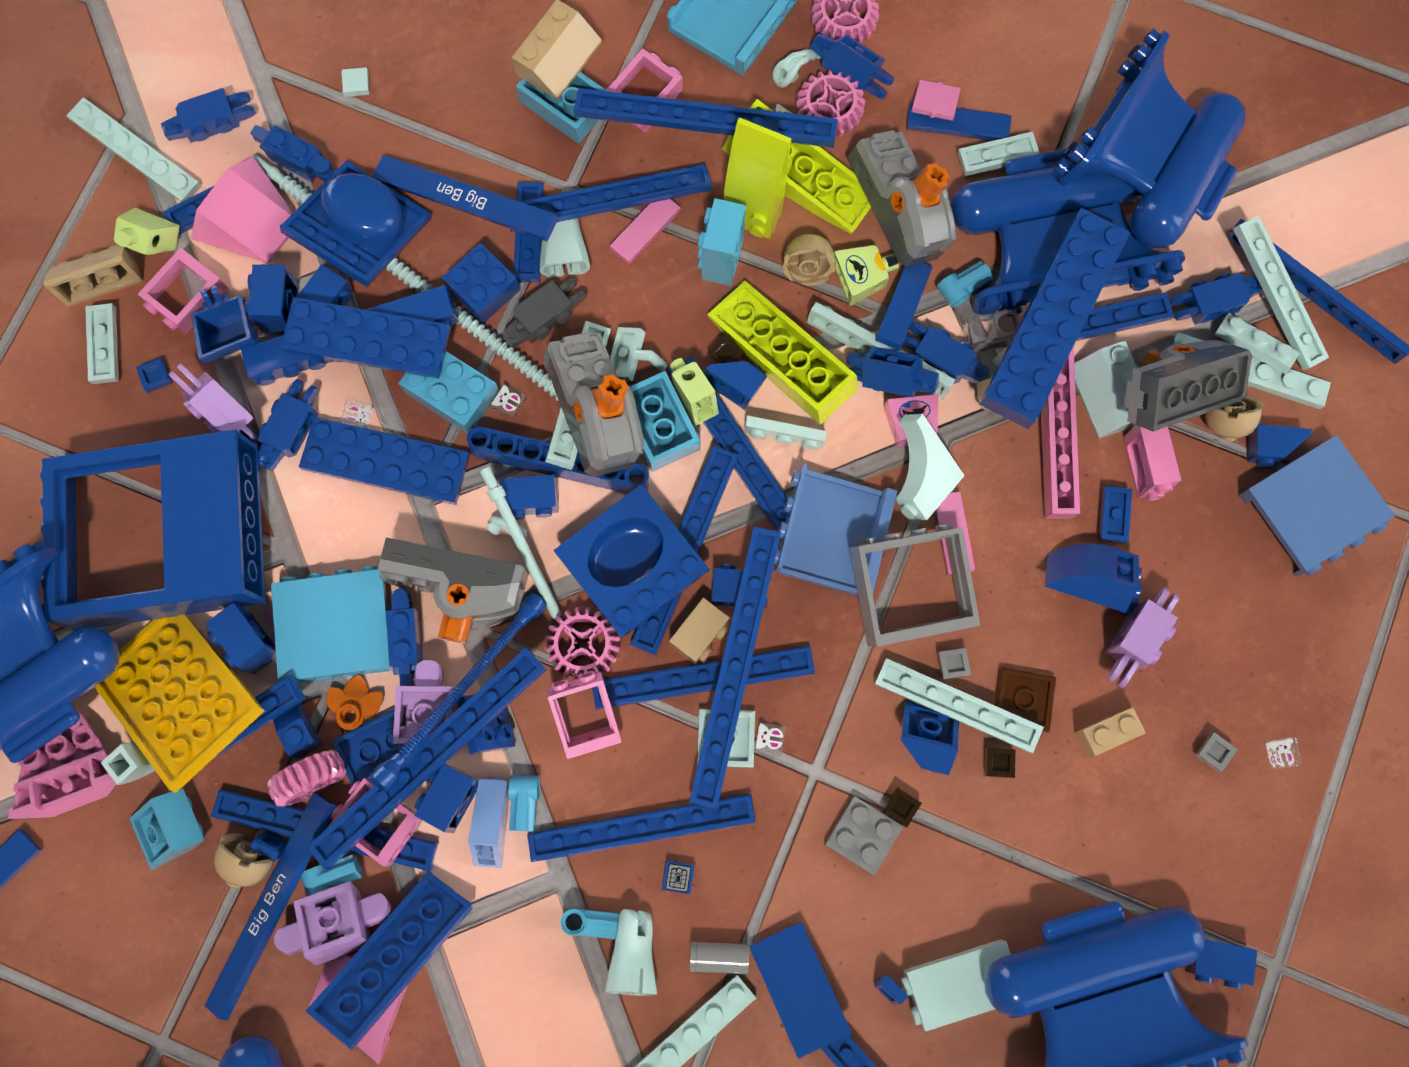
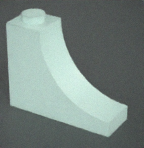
M923 414L904 415L899 423L908 442L909 469L905 484L895 500L901 507V512L907 518L928 520L965 475Z

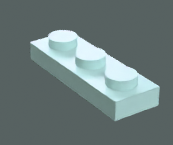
M1032 131L960 148L957 154L964 176H969L1005 167V163L1010 159L1039 154L1040 152Z
M112 303L85 306L88 381L91 384L118 382L116 307Z
M1228 313L1214 334L1232 345L1248 349L1253 357L1285 375L1300 354L1299 351L1291 346L1282 343L1231 313Z
M747 416L745 434H749L753 439L764 440L766 437L776 439L777 443L783 445H791V443L801 444L803 448L808 450L823 449L827 431L753 416Z

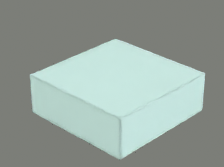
M367 67L342 70V88L345 97L370 95L369 71Z

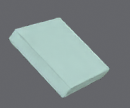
M699 709L697 766L711 709ZM740 710L727 767L753 768L755 711Z

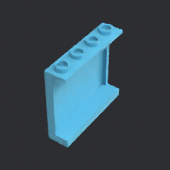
M680 0L676 6L673 5L667 14L668 31L744 76L798 0Z
M378 566L363 567L360 572H352V570L348 569L337 570L335 575L324 576L323 573H313L307 575V579L297 580V577L280 578V582L271 583L278 682L288 675H294L299 684L393 671V668L389 666L385 582L379 578L380 571L377 570Z

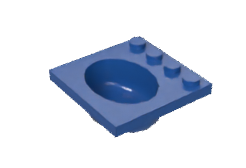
M346 160L280 225V230L282 234L365 287H368L431 220V213Z
M642 484L553 550L621 639L709 572L708 566Z

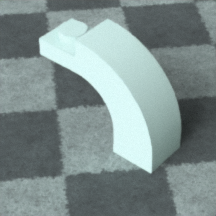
M135 742L120 744L101 762L117 785L135 781L155 771Z

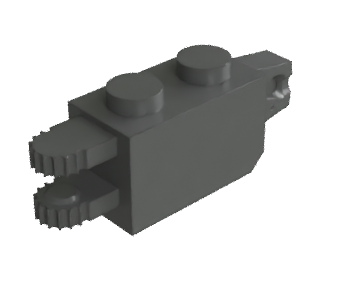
M571 278L557 286L553 280L515 307L514 321L502 332L503 339L511 348L527 340L532 344L537 340L545 339L558 324L563 325L570 320L573 309L586 299L587 293L581 290L568 299L566 295L575 288L577 282Z

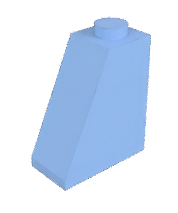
M497 777L479 779L468 839L473 865L476 867L502 868L509 788L507 780Z

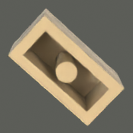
M703 598L670 639L669 644L696 665L699 660L704 663L714 650L710 646L716 638L721 641L730 630V627L727 625L730 618Z
M1132 707L1074 732L1086 758H1090L1146 734Z

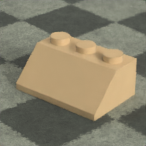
M556 0L512 56L515 74L556 100H559L600 46L602 39L578 11Z
M115 244L106 250L88 253L82 258L59 263L56 267L48 269L43 283L46 289L69 307L142 282L143 278L135 253L127 247Z

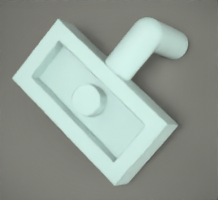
M618 327L610 360L617 378L633 382L638 360L649 361L660 371H664L667 368V363L654 351L641 350L646 333L641 328Z

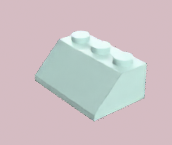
M1126 341L1101 348L1074 363L1075 386L1098 439L1135 426V424L1127 421L1128 408L1124 407L1127 381L1131 380L1133 369L1137 368Z

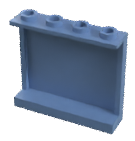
M1337 435L1239 495L1244 504L1250 501L1253 502L1299 568L1298 571L1293 573L1295 576L1306 573L1308 576L1323 568L1320 564L1326 559L1329 562L1338 559L1345 554L1342 549L1348 545L1353 549L1367 540L1364 535L1372 532L1374 535L1389 527L1386 522L1395 517Z
M803 464L798 471L794 470L790 486H793L794 489L792 496H788L785 502L784 511L788 512L786 520L781 522L778 532H781L779 548H777L773 572L858 596L849 547L859 546L858 540L875 538V543L885 541L884 535L888 533L897 490L886 488L884 491L876 490L808 470V464ZM883 550L865 553L872 593L874 592Z

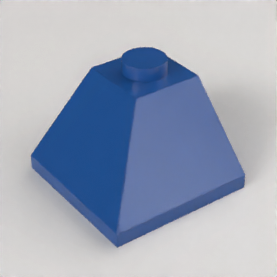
M905 701L901 741L922 769L949 775L958 752L959 721L920 704Z

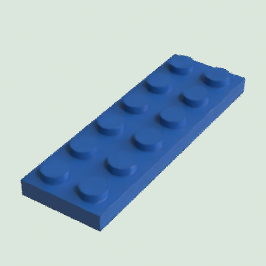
M293 297L280 348L291 353L439 379L451 327L449 324Z
M314 417L299 468L308 472L457 505L470 453Z
M428 871L306 1009V1013L352 1051L473 909L472 904Z

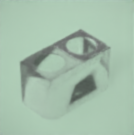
M1016 308L966 318L961 329L963 342L969 344L977 353L1008 347L1020 324ZM1008 314L1012 315L1011 318L1014 325V330L1011 332L1002 331L998 326V320L1010 317L1007 316ZM987 321L991 326L989 335L986 337L976 336L972 331V325Z

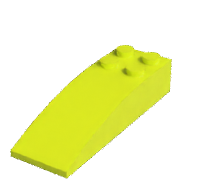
M758 99L750 107L751 109L773 111ZM732 135L728 136L722 147V150L729 155L734 138ZM791 143L784 196L825 221L852 234L871 208L855 173L819 146Z
M739 117L728 162L724 200L746 205L745 229L756 237L770 239L783 210L792 138Z
M746 281L707 314L708 318L724 335L728 334L745 352L744 356L752 364L759 367L774 385L820 425L858 391L857 375Z

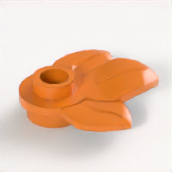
M356 675L346 684L343 690L329 687L326 700L328 707L336 713V720L339 726L346 730H354L363 724L365 718L376 715L383 702V693H369L366 681L362 676ZM354 711L356 717L353 721L349 722L347 714Z

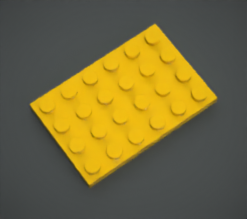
M185 614L152 620L119 650L118 666L107 679L95 686V689L162 781L174 793L178 792L265 711L190 617Z

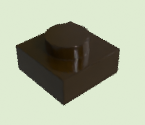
M725 334L707 352L717 364L737 362L745 354L728 334Z
M985 748V777L1015 778L1016 749Z
M896 788L882 813L907 828L922 803L901 789Z

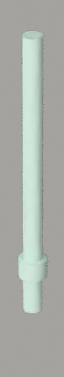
M490 467L481 470L480 473L489 490L487 494L491 502H495L542 599L547 605L552 619L560 617L562 613L504 497L506 493L502 485H498Z

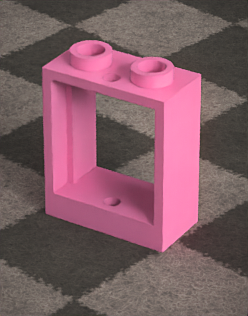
M642 48L606 89L609 92L622 93L642 68L645 67L668 83L657 97L675 99L683 90V77L676 68L668 67L656 54L649 53ZM633 124L644 133L651 127L649 125Z
M180 247L138 295L145 301L142 306L154 316L158 313L164 317L162 322L173 331L179 328L187 334L193 327L191 314L202 310V303H205L200 291L177 316L156 301L157 298L185 268L206 283L200 291L206 289L212 299H215L210 287L216 285L221 294L228 287L220 277Z
M1135 425L1123 437L1138 499L1148 497V501L1165 497V493L1173 491V487L1182 481L1168 427L1153 432Z
M593 671L581 674L579 679L570 682L560 680L553 683L550 688H547L548 700L567 759L622 743L601 672L596 674ZM598 686L609 726L570 737L558 698Z
M363 778L362 781L358 780L354 783L348 792L350 795L349 799L344 805L340 804L332 813L331 819L333 821L330 825L374 786L369 779ZM401 803L396 809L406 817L382 850H379L364 838L355 845L383 867L391 866L423 821L415 817L416 812L404 803Z

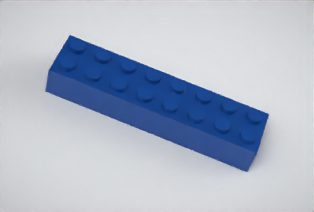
M1080 208L1072 219L979 405L1027 429L1036 422L1130 234L1129 231Z

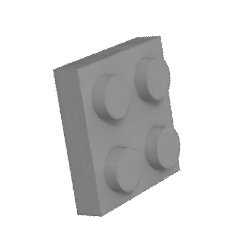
M853 796L825 846L875 876L903 826L856 796Z

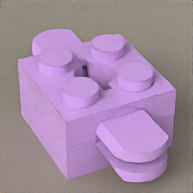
M180 363L177 368L193 382L190 386L173 371L168 374L185 390L182 393L186 399L183 404L198 419L204 416L206 420L203 423L213 433L237 430L239 432L242 429L253 441L259 442L258 437L246 426L253 417L209 374L204 372L197 379Z
M1165 587L1160 590L1154 601L1148 599L1139 604L1137 608H1134L1132 614L1127 616L1105 652L1106 655L1116 660L1107 679L1113 682L1121 674L1116 684L1120 688H1124L1128 684L1136 670L1145 669L1148 665H1154L1163 652L1160 650V647L1164 641L1168 642L1177 629L1174 624L1178 617L1171 612L1180 597L1173 593L1165 602L1170 593V590Z
M423 660L417 664L414 686H396L393 744L403 747L455 688L453 686H442L443 669L433 660ZM457 703L447 712L445 717H442V720L433 728L430 734L458 710Z
M349 881L293 901L297 922L278 929L274 936V943L276 948L287 956L303 951L304 957L317 966L358 951L370 938L368 927L384 922L392 913V905L381 893L361 898L360 891Z

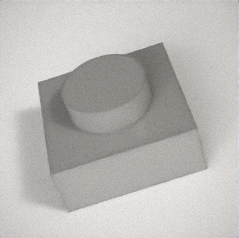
M966 648L937 653L942 680L971 676Z
M1213 732L1209 734L1195 756L1219 773L1223 772L1238 749Z

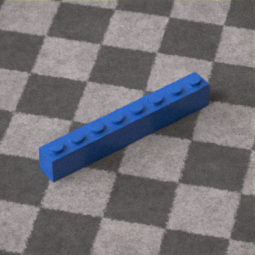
M445 285L366 309L449 324L451 328L453 324L459 323L452 295ZM284 335L259 342L241 350L248 378L261 386L273 384L276 379L282 377H296L300 375V372L308 369H322L327 363L336 361L283 351L280 347Z

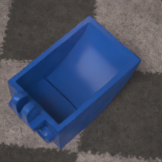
M216 285L210 287L215 299L210 297L206 289L200 291L205 303H202L203 309L191 314L198 358L206 364L259 342L257 326L246 314V302L242 295L229 298L228 294L222 295Z
M1091 543L1060 548L1047 555L1045 587L1121 611L1123 615H1131L1134 608H1137L1139 604V595L1142 589V584L1139 583L1142 568L1139 567V555L1108 545Z

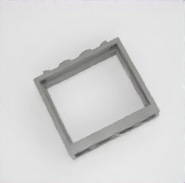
M951 523L935 526V532L927 533L926 528L911 530L908 537L901 538V533L884 535L885 541L875 543V538L858 540L859 546L849 547L867 646L878 647L981 626L963 527L952 528ZM946 538L960 616L880 632L865 553Z

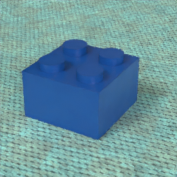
M481 243L442 277L449 292L481 324H484L520 291L517 278Z
M252 264V274L248 275L247 280L250 297L245 303L246 314L263 334L284 335L291 308L290 305L293 297H297L299 294V284L285 265Z
M231 603L205 623L210 629V632L207 633L209 638L216 646L221 645L226 652L223 656L232 668L237 667L242 672L247 671L255 675L276 659V647L251 611L236 603Z
M444 764L430 777L429 782L432 784L427 793H422L414 806L417 809L414 816L444 833H455L477 793L478 780L452 766Z

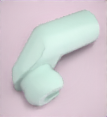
M500 516L492 517L490 523L486 526V529L494 535H498L501 529L510 534L503 518ZM519 525L522 534L525 538L528 531Z

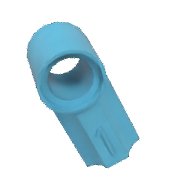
M980 261L958 275L953 273L947 276L937 285V289L949 306L955 308L964 303L972 293L991 283L993 277L987 264Z
M510 775L508 789L509 800H511L509 831L534 832L536 801L539 800L540 794L539 775Z
M355 855L340 859L329 870L319 865L304 871L301 876L307 896L363 878L359 861Z
M572 908L562 915L560 921L561 928L566 934L571 936L580 935L616 939L619 913ZM572 913H576L582 918V926L578 930L571 929L567 924L568 916Z

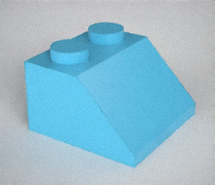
M183 788L176 793L169 792L151 798L129 818L150 870L193 850L205 840L203 828L197 822L192 811V802L186 796Z

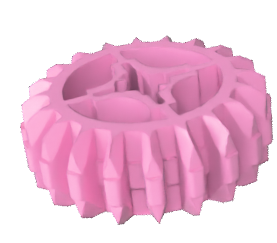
M814 0L811 10L812 25H815L816 33H823L835 40L849 35L859 43H862L863 39L868 40L871 33H874L879 20L878 3H875V0ZM827 9L831 11L832 19L827 16ZM858 9L862 11L864 19L859 17L860 13L857 12Z
M831 69L827 75L820 71L817 78L811 75L809 81L802 84V88L797 95L796 108L798 114L838 119L836 133L841 138L844 135V131L850 134L853 126L857 127L861 117H863V108L865 107L863 90L856 89L858 81L849 82L850 75L843 78L841 71L837 75H833ZM817 94H822L820 98L816 99V102H810ZM850 106V110L846 114L840 116V111L845 110V107Z
M576 607V616H572L569 610H566L564 613L567 620L563 621L561 617H556L555 620L560 626L557 628L550 625L549 630L555 633V636L548 635L545 638L547 642L553 643V645L545 647V651L547 653H555L548 658L549 662L555 663L559 661L554 668L555 671L559 672L565 667L563 676L569 678L571 673L574 672V680L579 679V676L586 672L593 671L595 674L599 673L598 669L601 667L604 671L609 672L610 668L606 661L616 663L617 659L610 655V653L620 652L619 647L612 645L619 642L620 637L616 635L610 636L616 631L612 626L607 627L609 622L606 618L600 621L602 617L600 610L592 617L591 607L586 608L585 615L581 614L580 607ZM580 623H588L595 626L593 629L590 628L583 633L572 628V626ZM603 632L605 636V649L600 656L593 646L594 642L598 639V635ZM566 633L572 640V644L567 650L568 653L563 657L561 653V640ZM574 635L582 641L590 640L587 644L592 653L582 647L576 649L579 645ZM580 656H587L594 661V663L586 666H577L570 662Z
M329 750L319 754L316 753L287 766V768L273 775L267 782L271 799L274 800L276 806H291L294 803H299L312 797L313 793L318 794L334 786L335 783L340 782L347 772L342 757L339 756L337 751Z

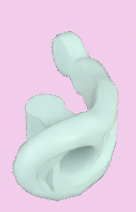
M812 49L792 52L785 59L778 62L773 69L772 77L774 83L781 88L788 86L798 79L799 75L797 73L802 65L807 64L810 60L821 59V57Z

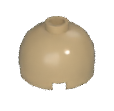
M804 234L798 236L789 243L783 257L784 274L793 282L794 279L802 280L801 285L804 286L825 283L829 280L830 274L835 272L834 249L825 238L819 235Z
M1245 395L1240 402L1205 413L1209 429L1221 436L1223 440L1236 441L1238 438L1251 434L1259 425L1262 417V402Z
M230 833L222 836L214 855L216 872L227 885L233 888L248 887L260 883L267 876L274 863V860L251 850L252 842L244 840L246 834Z

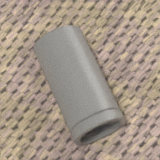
M691 942L690 972L748 974L749 944Z

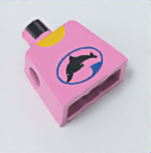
M938 394L914 396L913 398L887 399L884 412L897 447L908 446L905 433L899 423L904 415L923 414L935 433L938 434Z

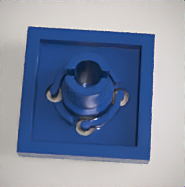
M473 695L461 697L457 701L458 709ZM506 708L467 743L470 755L504 750L515 746L513 731Z

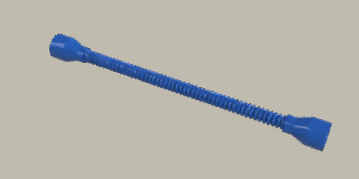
M530 593L525 598L511 625L491 645V648L484 653L482 658L477 661L475 666L470 669L468 674L463 677L447 698L440 703V706L433 711V714L421 725V728L411 736V739L406 742L397 754H394L389 760L378 765L368 776V779L375 787L383 792H387L397 781L399 772L406 764L405 761L408 759V756H411L418 745L438 725L442 717H445L447 712L450 711L454 704L478 679L521 628H524L528 622L538 618L547 608L546 603L541 597Z

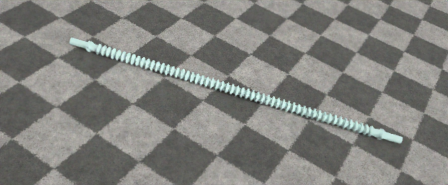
M257 154L252 155L270 180L278 183L279 188L285 189V193L290 194L292 198H296L297 202L303 204L313 194L308 193V190L303 188L301 184H297L296 180H291L290 176H284L277 167L271 166ZM394 258L386 267L387 271H392L393 276L398 275V279L404 280V284H409L410 289H415L416 293L433 289L432 284L427 285V281L421 280L420 275L415 276V271H410L408 266L404 267L403 262L398 263V258ZM454 302L459 320L457 324H462V329L468 328L467 332L473 333L474 338L479 337L480 342L485 341L486 347L491 346V351H497L498 356L503 355V360L508 359L509 365L515 364V369L520 368L521 374L526 373V378L532 377L533 383L538 382V387H544L545 392L550 391V396H556V401H559L552 381L549 379V374L544 375L543 369L538 370V366L532 365L531 360L526 361V356H520L519 351L514 352V348L508 347L507 342L502 343V338H496V333L491 334L490 329H485L484 324L479 325V320H473L472 315L467 316V311H462L460 306L456 307Z

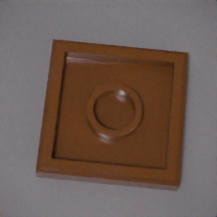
M1000 668L995 706L1044 727L1042 732L1049 733L1056 677Z

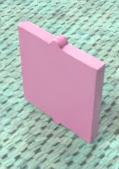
M920 79L912 112L929 115L931 118L938 117L953 121L961 88L944 85L942 82L935 83Z

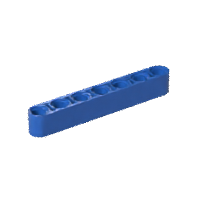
M485 427L472 428L467 434L466 440L471 454L478 459L545 475H554L558 478L629 494L641 484L646 490L649 488L648 470L644 465L634 463L632 468L616 471L617 474L614 477H607L605 475L593 477L585 471L578 469L582 465L578 452L572 470L545 462L550 446L549 442ZM478 440H486V443L482 446L474 445ZM504 446L513 447L509 452L500 451ZM530 452L539 453L538 456L533 459L526 457V455ZM634 476H640L644 479L641 483L630 481Z

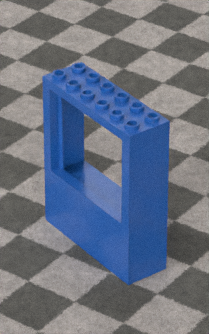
M237 430L42 459L40 477L43 482V495L40 502L43 508V522L41 523L43 542L47 548L55 547L58 551V556L47 566L41 579V585L44 590L42 610L48 623L74 631L82 627L98 628L176 617L183 614L190 615L225 609L233 602L241 607L265 604L258 445ZM161 465L164 588L77 601L76 477Z

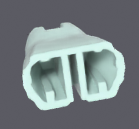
M578 218L557 222L548 242L542 240L540 252V273L549 278L563 276V264L567 266L568 275L585 274L590 270L589 257Z
M632 909L621 910L605 993L634 996L657 995L652 955L653 923L649 912H635Z

